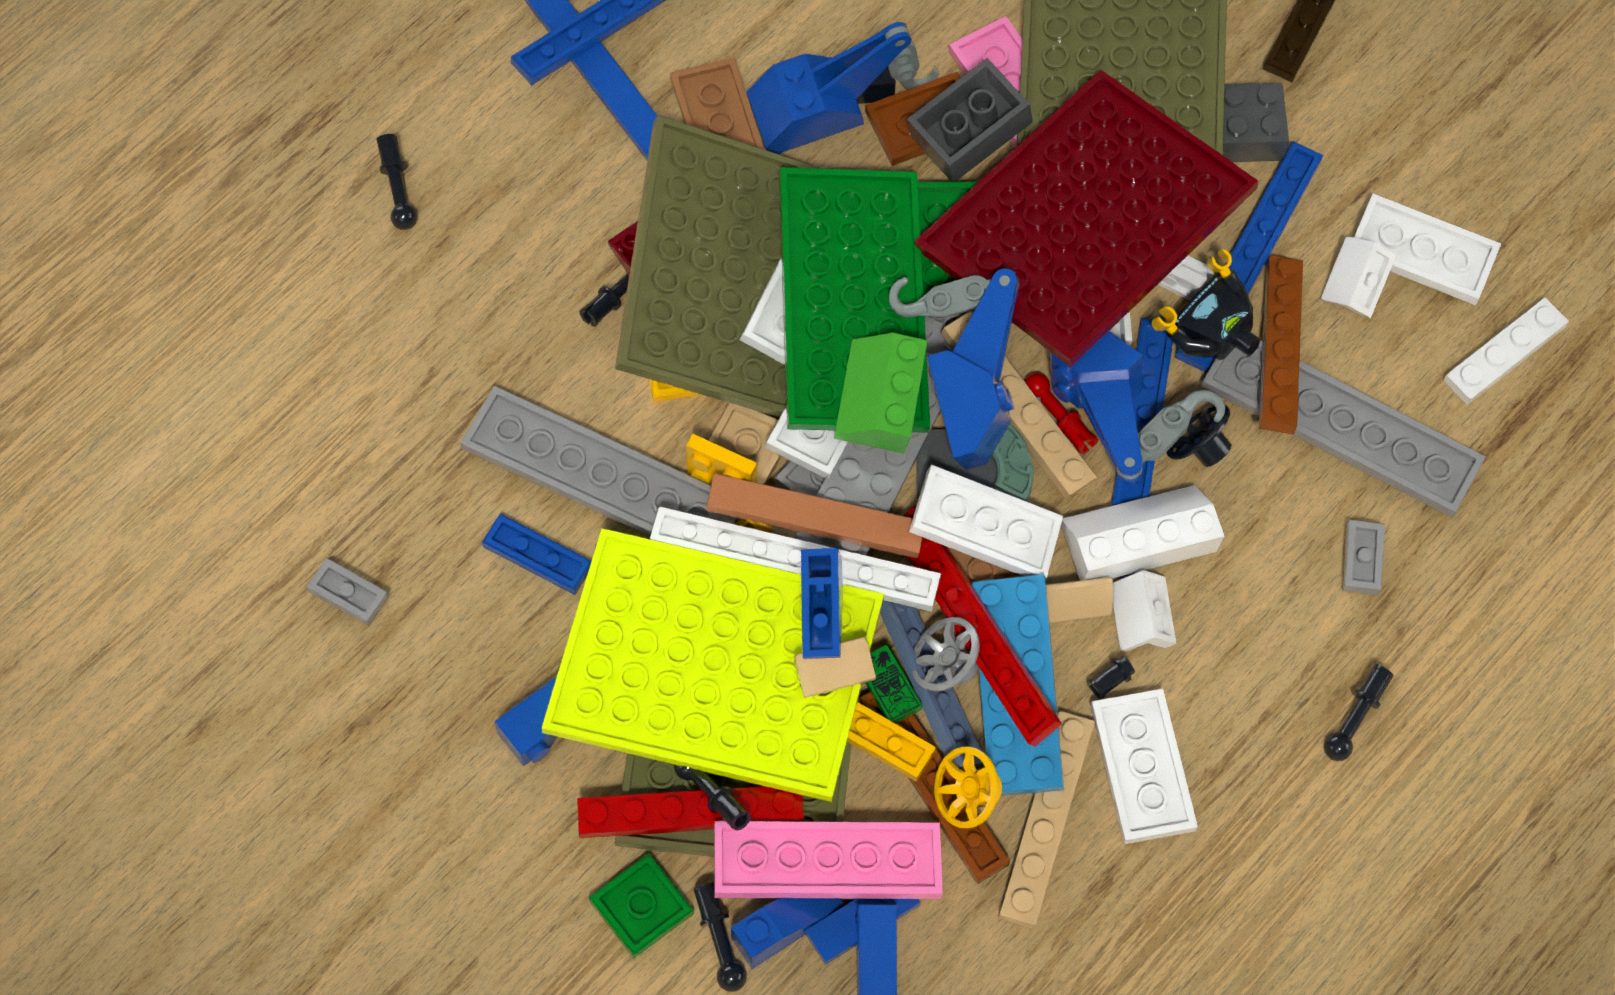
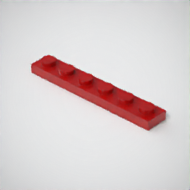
M766 786L731 788L734 792V798L751 815L750 821L804 822L802 795ZM702 790L577 798L579 838L714 830L715 821H724V819L718 813H712L708 809L707 802L709 798Z

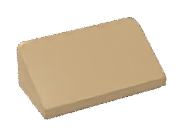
M1110 577L1046 585L1050 623L1109 616L1112 614L1113 580Z
M866 637L841 643V658L803 659V653L794 656V666L804 698L876 680Z

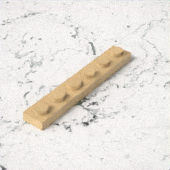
M971 311L950 323L941 331V335L953 350L973 315ZM1005 357L1000 382L1004 383L1005 389H1009L1014 404V410L1009 411L1011 417L1010 424L1020 433L1027 444L1029 452L1067 500L1091 484L1097 477Z
M1063 711L1059 712L1058 718L1062 722L1059 726L1064 790L1035 793L999 915V919L1031 929L1036 927L1095 723L1093 720Z

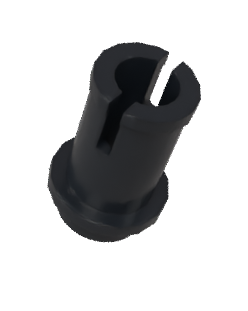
M1124 656L1119 658L1113 657L1110 660L1111 664L1092 679L1087 680L1088 687L1097 698H1104L1107 693L1123 681L1128 683L1132 680L1131 675L1135 673V670Z

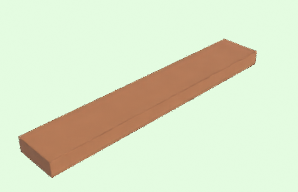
M715 473L713 476L706 511L918 558L922 537L909 532L913 518Z

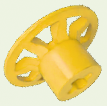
M960 747L944 757L938 767L934 782L937 807L946 821L958 828L977 827L991 815L1001 797L1002 782L991 759L983 751L974 747ZM961 754H965L963 761L965 772L952 762L954 758ZM974 756L983 762L985 768H975ZM946 769L956 779L955 784L942 786L943 774ZM942 794H956L957 799L951 803L949 811L944 805ZM965 806L969 818L967 822L955 818ZM977 807H985L983 812L977 817Z

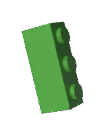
M896 333L852 340L834 439L904 454L911 438L928 340Z

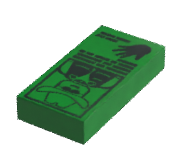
M888 645L871 652L870 655L876 680L864 683L883 716L893 723H897L921 711L922 704Z

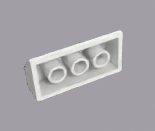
M1195 485L1063 518L1061 523L1080 581L1105 577L1116 578L1217 552L1225 537L1213 503Z

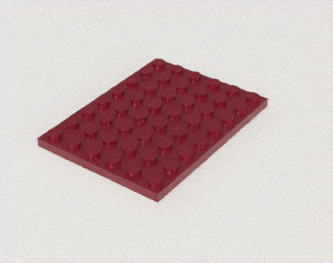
M1100 70L920 235L914 243L922 255L955 280L974 275L991 280L993 275L1000 269L1012 270L1020 282L1012 323L1068 366L1072 367L1258 189V180L1107 73Z

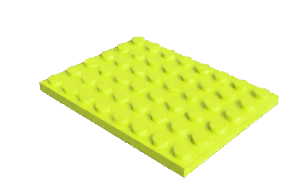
M601 528L543 721L542 733L832 802L862 683L804 698L794 666V656L803 653L801 574ZM843 584L841 643L866 637L869 651H871L884 600L883 593Z

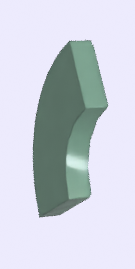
M1010 424L991 456L997 473L994 489L1028 502L1033 485L1034 468L1025 440Z

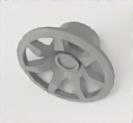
M950 617L936 622L922 634L914 647L917 664L935 667L928 670L925 679H922L918 672L913 670V677L921 687L929 691L940 692L948 690L957 684L967 683L974 677L978 669L976 660L980 643L979 636L973 625L965 619ZM954 625L964 626L966 631L958 635L955 640ZM945 627L943 632L945 642L940 643L931 637L938 629ZM971 638L972 644L971 651L969 653V651L965 647V644ZM925 642L935 651L933 655L919 657ZM940 675L947 679L943 683L932 684Z

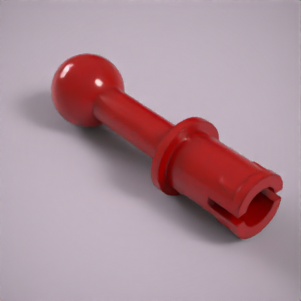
M1031 373L1024 379V382L1035 397H1040L1041 403L1059 422L1057 426L1073 443L1080 454L1090 451L1084 441L1092 448L1097 444L1098 438L1082 423L1081 415L1078 412L1069 413L1050 392V381L1044 374Z

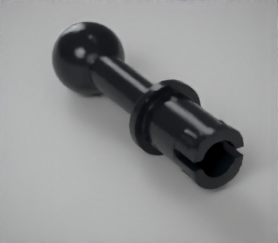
M384 134L377 137L376 141L382 164L379 168L380 173L388 175L395 205L391 211L390 218L396 228L408 230L417 223L418 214L416 209L408 204L401 174L407 168L406 162L402 161L397 136L395 134Z
M628 274L623 276L611 288L602 286L598 290V295L580 310V316L588 325L591 323V326L596 327L607 314L621 307L620 298L627 292Z
M1375 664L1361 688L1354 691L1353 695L1358 699L1339 732L1330 734L1324 741L1323 748L1328 758L1333 761H1344L1352 754L1353 743L1351 739L1371 707L1379 709L1381 704L1378 701L1394 677L1391 671Z
M674 765V771L679 778L686 781L692 780L709 798L707 807L712 813H718L734 830H742L747 826L751 815L734 798V792L730 787L719 788L704 771Z
M714 882L701 885L693 890L703 920L700 922V926L708 925L720 963L716 976L717 982L723 990L735 992L745 985L747 974L744 967L735 962L725 931L723 920L728 919L729 914H724L720 898H714Z

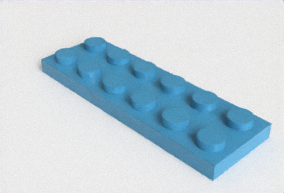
M1045 575L972 582V586L1058 716ZM979 668L986 755L991 759L1001 779V796L1064 790L1059 727L1036 747L1028 745Z

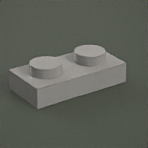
M1355 520L1348 521L1346 527L1343 591L1379 595L1382 584L1385 524Z
M328 558L325 559L306 586L309 593L367 626L371 624L388 599L386 591Z

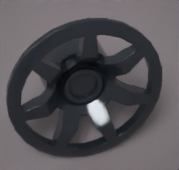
M1214 405L1194 414L1187 429L1190 435L1188 437L1181 436L1166 452L1167 456L1173 460H1178L1194 454L1204 467L1212 466L1221 461L1228 454L1232 446L1221 432L1230 416L1229 407L1225 405V414L1220 422L1214 421L1216 415V407ZM1199 419L1200 426L1195 427L1192 423Z

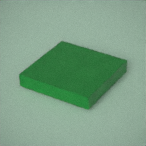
M649 853L588 897L590 903L634 959L694 914L692 907Z

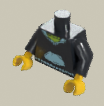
M1221 249L1218 251V255L1222 259V266L1216 263L1214 257L1207 259L1208 269L1212 272H1219L1221 276L1219 278L1213 276L1178 314L1171 307L1161 308L1159 313L1165 318L1166 323L1160 317L1152 320V327L1161 332L1166 330L1168 338L1187 356L1213 357L1223 360L1234 348L1250 356L1260 344V338L1250 332L1253 328V306L1247 291L1235 270L1228 268L1232 262L1231 254L1227 250Z

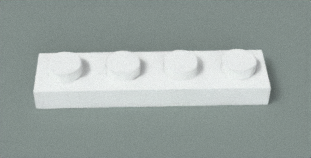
M1543 298L1450 371L1443 381L1468 405L1566 328L1569 320L1546 298Z

